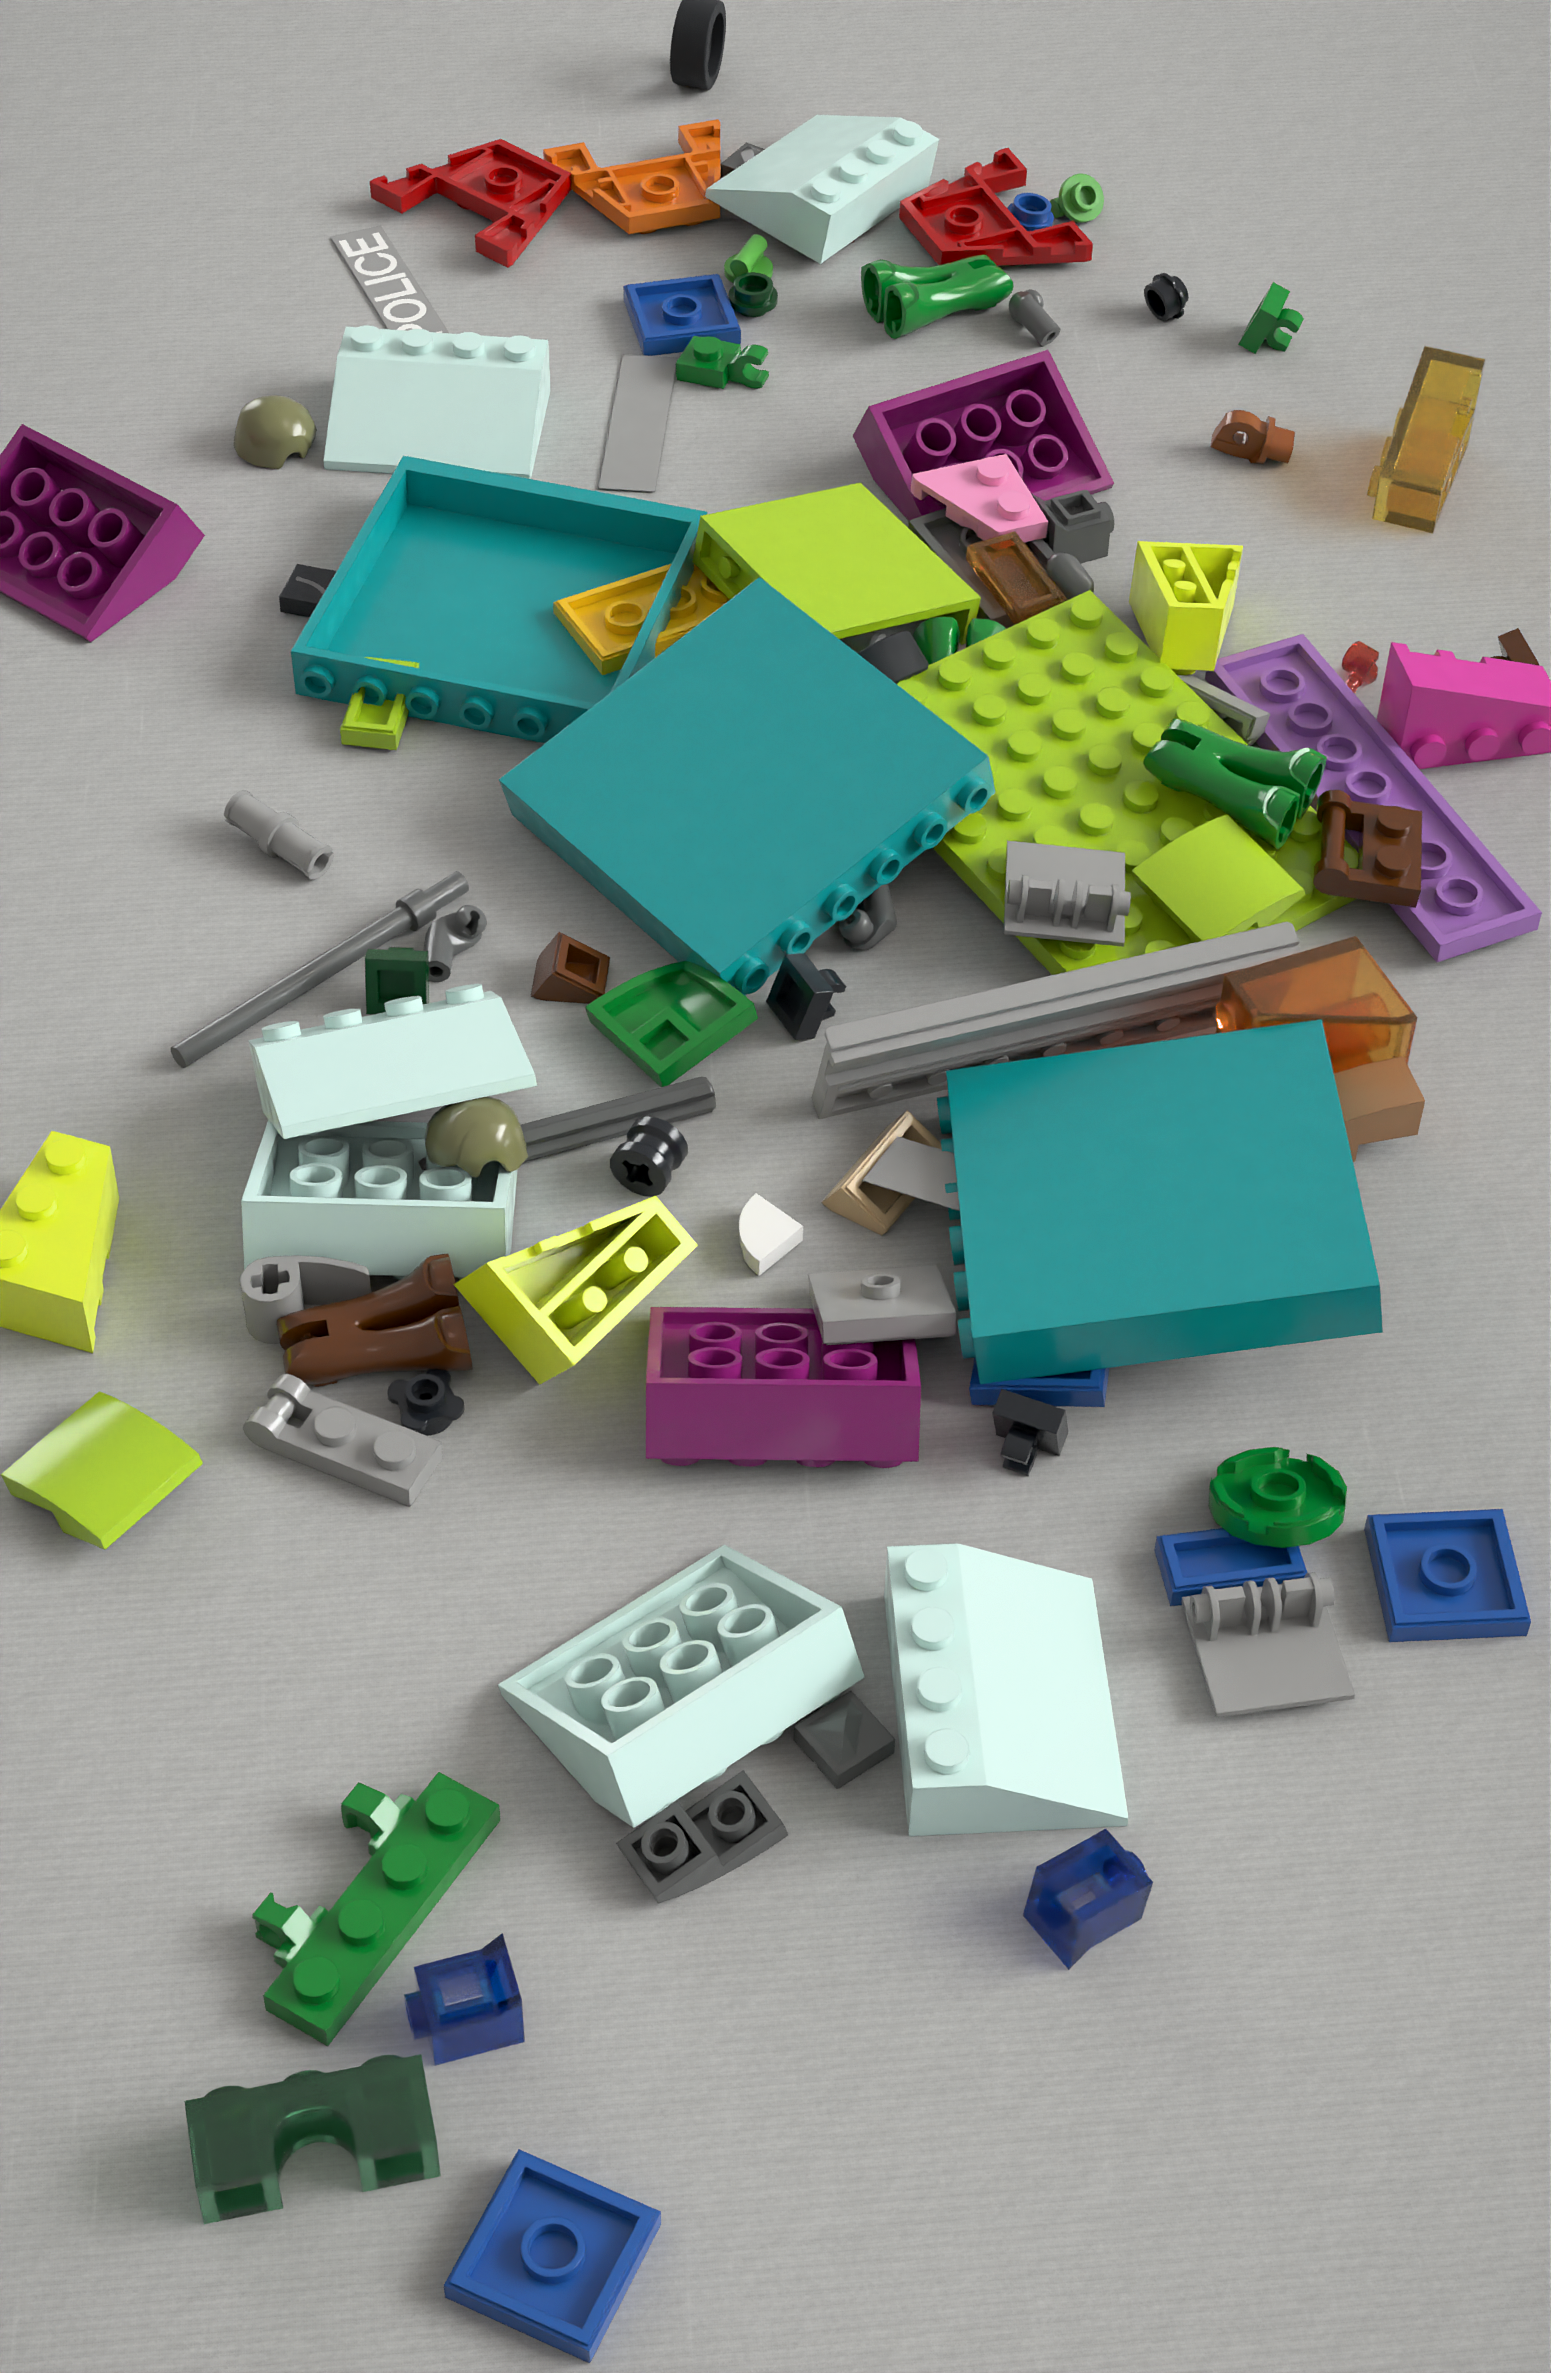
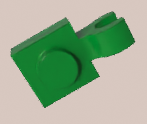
M693 336L676 362V378L679 381L724 389L728 381L738 382L753 389L762 388L769 377V371L756 369L751 364L762 365L768 355V349L761 345L752 344L746 346L741 351V344L721 341L711 336Z

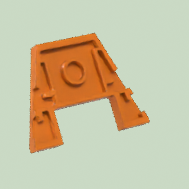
M718 119L678 126V143L684 154L621 165L598 167L584 142L543 149V159L571 173V190L628 234H649L657 229L679 225L693 226L703 221L720 218V205L705 197L706 189L720 180V121Z

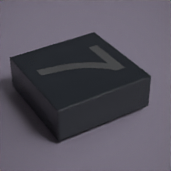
M297 564L279 595L280 612L311 617L336 571Z

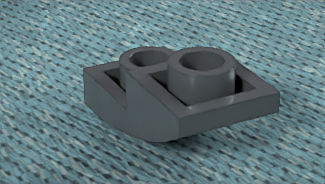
M742 1770L686 1811L676 1800L616 1842V1844L659 1904L700 1888L742 1866L787 1837L788 1832L781 1819L745 1771Z

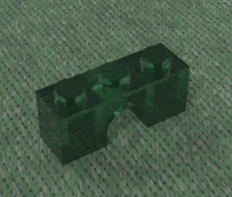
M421 2054L404 2058L397 2055H381L367 2060L359 2067L328 2073L318 2070L300 2071L288 2076L282 2082L247 2089L241 2086H223L210 2091L204 2097L184 2101L195 2187L204 2224L283 2209L280 2176L286 2161L300 2148L318 2142L339 2145L354 2157L359 2169L362 2192L441 2177L437 2139Z

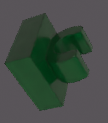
M389 947L388 950H367L365 956L366 1014L386 1012L384 1003L399 998L421 996L422 1004L429 1003L428 951H414V948Z

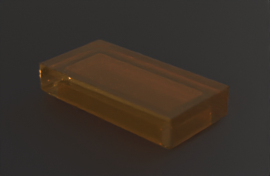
M1016 531L968 545L967 562L1014 625L1067 601V598L1054 581L1050 579Z

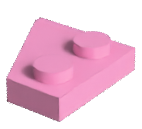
M1007 454L912 474L911 492L915 497L922 500L926 496L931 495L947 506L946 517L960 526L971 528L979 538L996 549L1046 538L1048 520Z

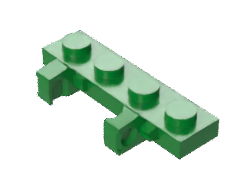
M440 1772L435 1775L416 1801L410 1796L400 1794L393 1802L388 1795L358 1782L341 1803L342 1820L344 1827L347 1829L359 1827L370 1833L371 1840L368 1843V1851L372 1857L329 1912L325 1907L318 1906L309 1917L298 1905L286 1908L276 1903L273 1893L270 1892L252 1914L257 1929L255 1933L256 1938L277 1949L273 1955L275 1958L274 1962L283 1968L282 1972L263 1995L266 2011L324 2045L329 2046L500 1822L499 1804Z

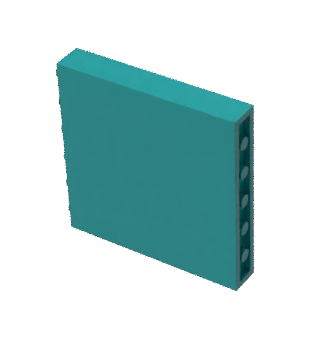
M403 456L291 650L295 694L349 705L352 693L354 695V693L359 692L361 687H365L363 703L382 706L385 699L395 701L398 693L406 697L405 704L409 710L408 717L546 743L655 658L656 639L660 632L665 631L670 621V610L672 607H677L681 598V588L683 585L687 586L694 572L692 560L701 515H706L708 512ZM671 564L622 669L602 675L556 617L553 610V602ZM365 657L417 662L419 663V668L368 659Z
M760 577L499 779L511 814L678 962L686 960L704 967L728 982L745 996L758 991L765 984L768 977L780 968L785 954H799L807 951L817 937L837 921H842L849 917L860 902L881 885L892 882L899 875L902 868L924 850L935 847L950 829L969 814L983 808L989 798L996 793L987 754Z
M1322 1019L946 1070L948 1096L937 1097V1107L941 1134L952 1133L953 1138L941 1139L942 1151L954 1153L957 1182L945 1184L946 1193L958 1192L960 1211L948 1208L950 1221L961 1219V1225L949 1227L954 1266L965 1264L966 1271L954 1272L953 1275L958 1311L970 1310V1318L958 1319V1328L963 1359L976 1358L980 1384L1383 1332L1380 1282Z

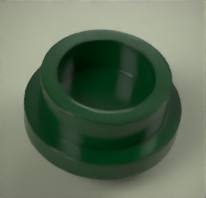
M750 272L742 274L734 280V286L729 290V300L734 310L746 317L754 318L763 316L776 307L778 292L773 287V281L770 277L761 273Z

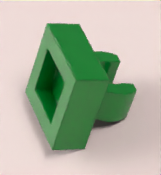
M1275 282L1271 284L1252 315L1238 345L1256 354L1266 338L1268 344L1273 349L1286 351L1292 336L1283 332L1280 327L1288 328L1290 331L1297 333L1304 320L1298 311L1289 308L1282 309L1290 293L1289 290Z

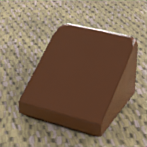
M558 932L537 959L531 997L543 1001L590 1004L605 994L610 957Z

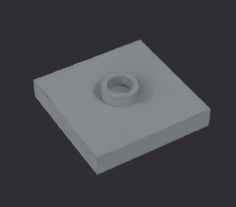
M937 1264L808 1273L809 1296L823 1344L837 1345L949 1337L956 1334V1311Z

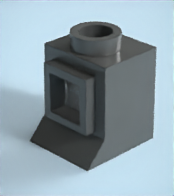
M1088 490L1058 496L1047 501L1032 494L1048 520L1047 534L1043 540L1045 543L1048 542V546L1054 553L1065 552L1071 554L1080 563L1108 556L1110 533L1113 532L1115 525L1113 512L1108 503H1097Z

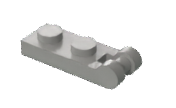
M290 1374L278 1376L267 1392L269 1401L266 1406L257 1407L243 1424L245 1435L255 1445L411 1507L443 1459L441 1441L311 1391L301 1379ZM290 1417L304 1421L300 1429L287 1424Z

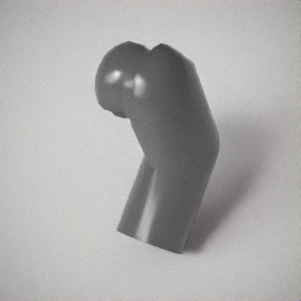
M1032 289L1015 293L1009 301L1011 317L1023 325L1042 346L1051 343L1059 335L1061 329L1043 309L1044 302L1042 296Z
M1058 552L1048 559L1046 576L1064 602L1088 590L1094 593L1093 579L1073 555Z
M888 884L881 885L862 901L864 911L854 910L853 915L855 919L853 921H850L848 917L840 921L839 931L844 937L847 946L855 950H869L895 930L897 919Z
M472 905L462 906L457 912L445 915L429 926L425 935L423 950L428 951L429 981L442 982L447 980L451 974L453 956L474 946L481 939L482 932L487 926V920L479 908Z

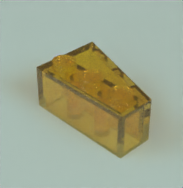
M1424 346L1404 406L1400 407L1397 413L1393 435L1387 437L1381 455L1380 466L1375 465L1370 478L1367 496L1375 498L1372 519L1434 533L1469 446L1485 359Z

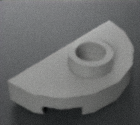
M1190 674L1179 677L1249 746L1253 745L1264 733L1270 713Z

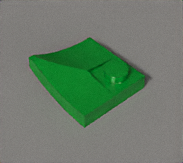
M686 960L640 974L618 985L585 1007L590 1023L660 1087L673 1083L758 1019L754 1003L711 971Z

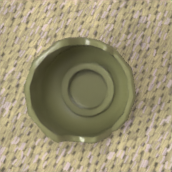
M279 395L262 396L248 402L241 409L236 425L233 446L238 456L252 465L280 469L283 467L286 458L294 452H298L301 458L306 457L308 448L311 447L315 440L317 429L308 409L289 397Z
M487 1096L444 1105L433 1114L427 1123L425 1147L428 1159L431 1163L441 1167L457 1165L472 1177H478L483 1166L488 1162L498 1161L507 1172H513L528 1158L526 1143L518 1117L512 1107L499 1099Z

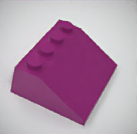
M1049 350L868 406L853 434L855 443L873 480L908 521L947 507L931 495L926 496L922 500L915 497L911 492L912 474L1007 454L1030 493L1044 501L1081 490H1088L1092 495L1110 489L1114 485V481Z
M21 424L0 454V593L89 642L94 641L175 580L205 536L178 504L24 424Z
M650 1308L646 1373V1459H660L662 1462L674 1466L692 1465L700 1459L728 1460L732 1464L744 1467L759 1466L766 1463L767 1460H796L797 1463L807 1467H826L835 1461H863L865 1464L876 1468H892L899 1466L902 1462H919L921 1381L915 1339L826 1345V1343L823 1344L813 1308Z

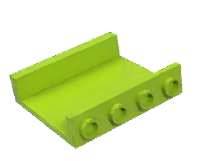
M861 482L700 516L692 562L729 600L760 577L838 639L932 617H953L959 625L960 644H966L968 624L978 614L981 597Z

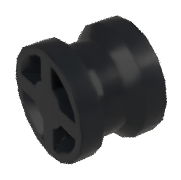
M643 1116L636 1119L627 1133V1142L620 1144L610 1158V1169L620 1184L631 1192L648 1197L657 1196L663 1193L671 1181V1171L678 1169L687 1156L688 1144L678 1129L667 1121L657 1117Z

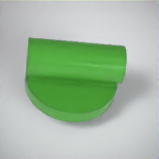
M1083 173L1072 175L1062 183L1059 197L1050 200L1051 212L1054 218L1066 215V217L1076 223H1087L1095 219L1103 209L1104 195L1102 188L1090 175Z
M758 234L752 235L738 254L726 260L724 274L730 282L734 283L738 276L750 272L772 277L773 264L769 258L764 256L768 246L766 239Z

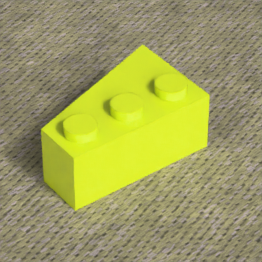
M1137 541L1129 604L1150 649L1159 657L1160 663H1165L1176 675H1192L1196 670L1214 671L1234 606L1243 545Z
M51 1131L0 1209V1327L93 1353L96 1339L94 1327L98 1305L102 1304L104 1292L102 1280L105 1262L110 1257L120 1198L110 1146Z
M653 1196L559 1236L555 1235L540 1241L529 1248L509 1256H503L490 1261L453 1285L540 1385L574 1366L698 1245L657 1196Z

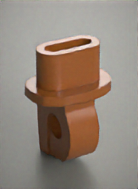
M1234 410L1226 413L1215 428L1210 447L1235 457L1248 459L1250 463L1264 464L1266 458L1288 464L1293 451L1295 431L1275 426L1276 419L1274 417L1268 416L1264 422L1251 412Z

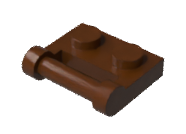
M1341 790L1323 792L1317 799V818L1322 823L1320 860L1314 866L1313 882L1315 888L1321 893L1416 908L1421 892L1422 811L1405 809L1398 806H1384L1352 801L1350 796ZM1345 829L1359 831L1358 869L1349 868L1347 862L1344 861Z

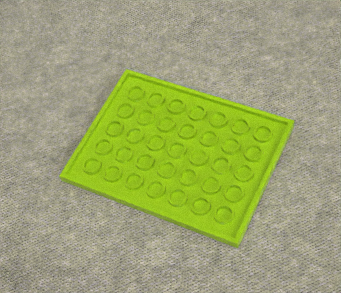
M1091 590L928 665L927 670L897 683L898 686L989 756L996 793L989 798L983 808L969 814L950 829L933 849L1003 923L1007 841L1125 853V892H1130L1131 898L1128 916H1125L1124 947L1016 936L1051 975L1195 943L1135 882L1132 870L1181 835L1212 819L1226 815V813L1198 796L1184 791L1177 792L1162 785L1161 781L1146 770L1143 761L1153 745L1161 741L1163 731L1173 719L1185 720L1233 741L1248 744L1165 663H1160L1159 657ZM1309 806L1301 820L1296 818L1291 835L1280 849L1274 848L1233 819L1305 891V896L1268 926L1290 922L1293 924L1295 931H1298L1356 900L1354 898L1324 894L1314 886V866L1320 860L1322 823L1319 822L1317 812L1311 806ZM1345 840L1344 861L1347 862L1349 868L1358 869L1359 853ZM1252 925L1246 931L1256 928Z

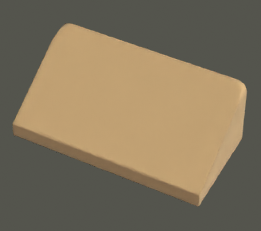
M907 1110L880 1133L821 1203L832 1212L882 1236L915 1197L862 1180L897 1137L941 1149V1143Z

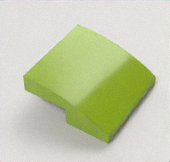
M1227 814L1212 819L1181 835L1132 870L1135 882L1195 942L1243 932L1252 925L1256 929L1268 926L1305 896L1304 889Z
M99 1391L0 1475L11 1495L53 1512L63 1533L106 1550L197 1470L203 1462L199 1453L166 1427L131 1405Z

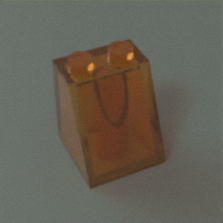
M1353 936L1224 974L1221 1000L1216 1005L1217 1026L1215 1034L1322 1019L1333 1073H1338L1364 1064L1401 1056L1404 1057L1408 1064L1418 1017L1357 936Z

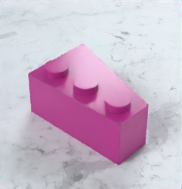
M1391 642L1377 721L1419 769L1551 753V680L1544 667L1539 665L1482 657L1480 662L1456 659L1452 651L1437 649L1434 655L1410 652L1407 644Z

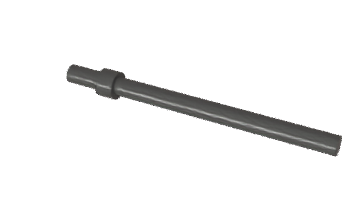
M456 871L425 891L421 889L413 890L396 901V909L172 1046L171 1054L174 1060L182 1068L189 1066L366 955L368 949H377L407 929L417 931L436 919V911L469 891L467 880L460 872Z

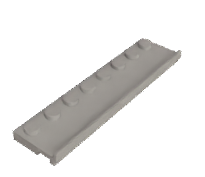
M1283 922L828 1026L824 1034L827 1042L811 1099L818 1119H823L947 1090L946 1070L1143 1044L1274 1012L1291 979L1287 971L1288 964L1300 961L1303 956L1298 945L1300 941L1293 924Z

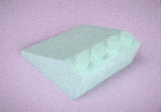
M816 115L708 187L705 197L821 264L900 208L901 200L929 186L939 139L922 130L918 124L901 117Z
M369 325L346 327L337 355L324 453V469L393 474L402 457L409 456L531 479L550 395L548 340L531 339L522 335L497 337L482 336L473 332L452 334L429 332L424 329H412L409 331L378 329Z
M482 984L463 985L445 991L447 1000L422 1004L421 996L391 1000L384 1003L386 1012L364 1017L361 1016L360 1009H346L328 1013L323 1016L325 1025L301 1030L298 1021L272 1024L261 1028L262 1038L248 1040L263 1113L283 1139L535 1087L537 1083L533 1068L502 998L492 991L483 992Z
M268 1120L241 1200L244 1270L255 1260L265 1257L315 1256L353 1262L365 1266L369 1271V1275H393L396 1279L401 1280L409 1275L427 1257L449 1254L454 1277H458L461 1280L484 1264L510 1255L517 1170L507 1172L501 1163L491 1161L483 1166L478 1177H472L457 1165L441 1167L431 1163L425 1147L426 1122L368 1121L283 1139ZM424 1157H426V1170H422L418 1163Z
M958 1543L887 1546L884 1601L909 1836L1127 1826L1128 1812L1092 1579Z
M723 1545L499 1683L498 1687L502 1697L593 1800L634 1828L642 1822L651 1819L700 1784L718 1778L726 1771L728 1766L760 1745L773 1742L783 1734L786 1728L815 1709L830 1704L843 1691L865 1677L842 1606L740 1552Z

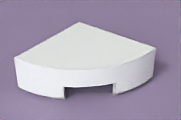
M757 1193L746 1203L739 1220V1241L743 1250L744 1261L753 1272L760 1276L803 1241V1226Z

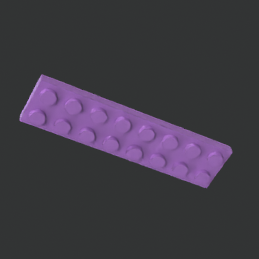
M1304 634L1217 659L1214 671H1206L1205 680L1209 684L1270 713L1264 733L1256 740L1262 749L1289 752L1302 748H1311L1327 757L1321 782L1310 805L1316 812L1317 799L1323 792L1328 790L1344 791L1350 796L1352 801L1384 806H1398L1405 809L1422 811L1421 892L1417 906L1415 908L1395 904L1389 905L1436 962L1538 930L1542 914L1539 908ZM1345 829V840L1359 853V831Z

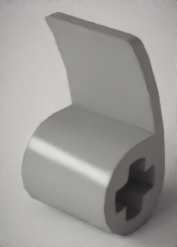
M293 1255L257 1259L245 1268L240 1279L247 1329L249 1334L256 1340L266 1344H280L276 1325L277 1320L290 1313L304 1310V1304L326 1305L371 1293L369 1271L365 1266L327 1257Z

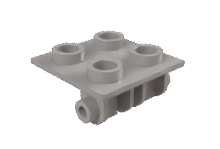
M1007 841L1004 909L1005 935L1124 947L1125 916H1128L1131 898L1130 892H1125V853Z
M1315 1572L1306 1573L1304 1578L1284 1580L1283 1584L1279 1585L1275 1578H1265L1263 1587H1257L1253 1580L1245 1581L1243 1587L1214 1589L1213 1586H1204L1202 1594L1182 1597V1605L1216 1718L1355 1699V1692L1326 1607L1334 1605L1335 1601L1334 1588L1329 1577L1319 1579Z

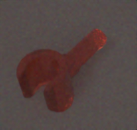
M1356 641L1348 648L1341 664L1342 669L1350 673L1345 683L1353 693L1356 692L1363 682L1371 684L1378 677V667L1375 662L1379 659V652L1361 641Z

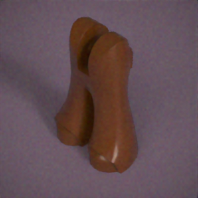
M449 1254L427 1257L403 1279L372 1293L345 1301L296 1311L279 1318L276 1325L280 1345L285 1350L283 1354L285 1374L301 1379L306 1385L319 1387L337 1383L339 1380L347 1377L377 1372L427 1371L429 1369L446 1370L448 1372L473 1370L457 1289L453 1285L455 1284Z

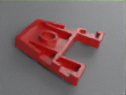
M503 139L447 155L448 164L431 169L423 164H418L406 168V177L388 182V178L383 175L370 181L371 198L401 214L438 193L456 202L459 207L472 210L492 220L493 224L475 234V249L477 253L507 268L515 263L571 191L570 172Z
M1009 148L995 152L993 162L983 167L979 162L965 167L964 177L950 184L949 181L942 179L900 201V220L938 265L977 255H987L997 266L1072 263L1092 260L1093 243L1074 221L1027 231L995 195L998 192L1026 186L1027 168Z

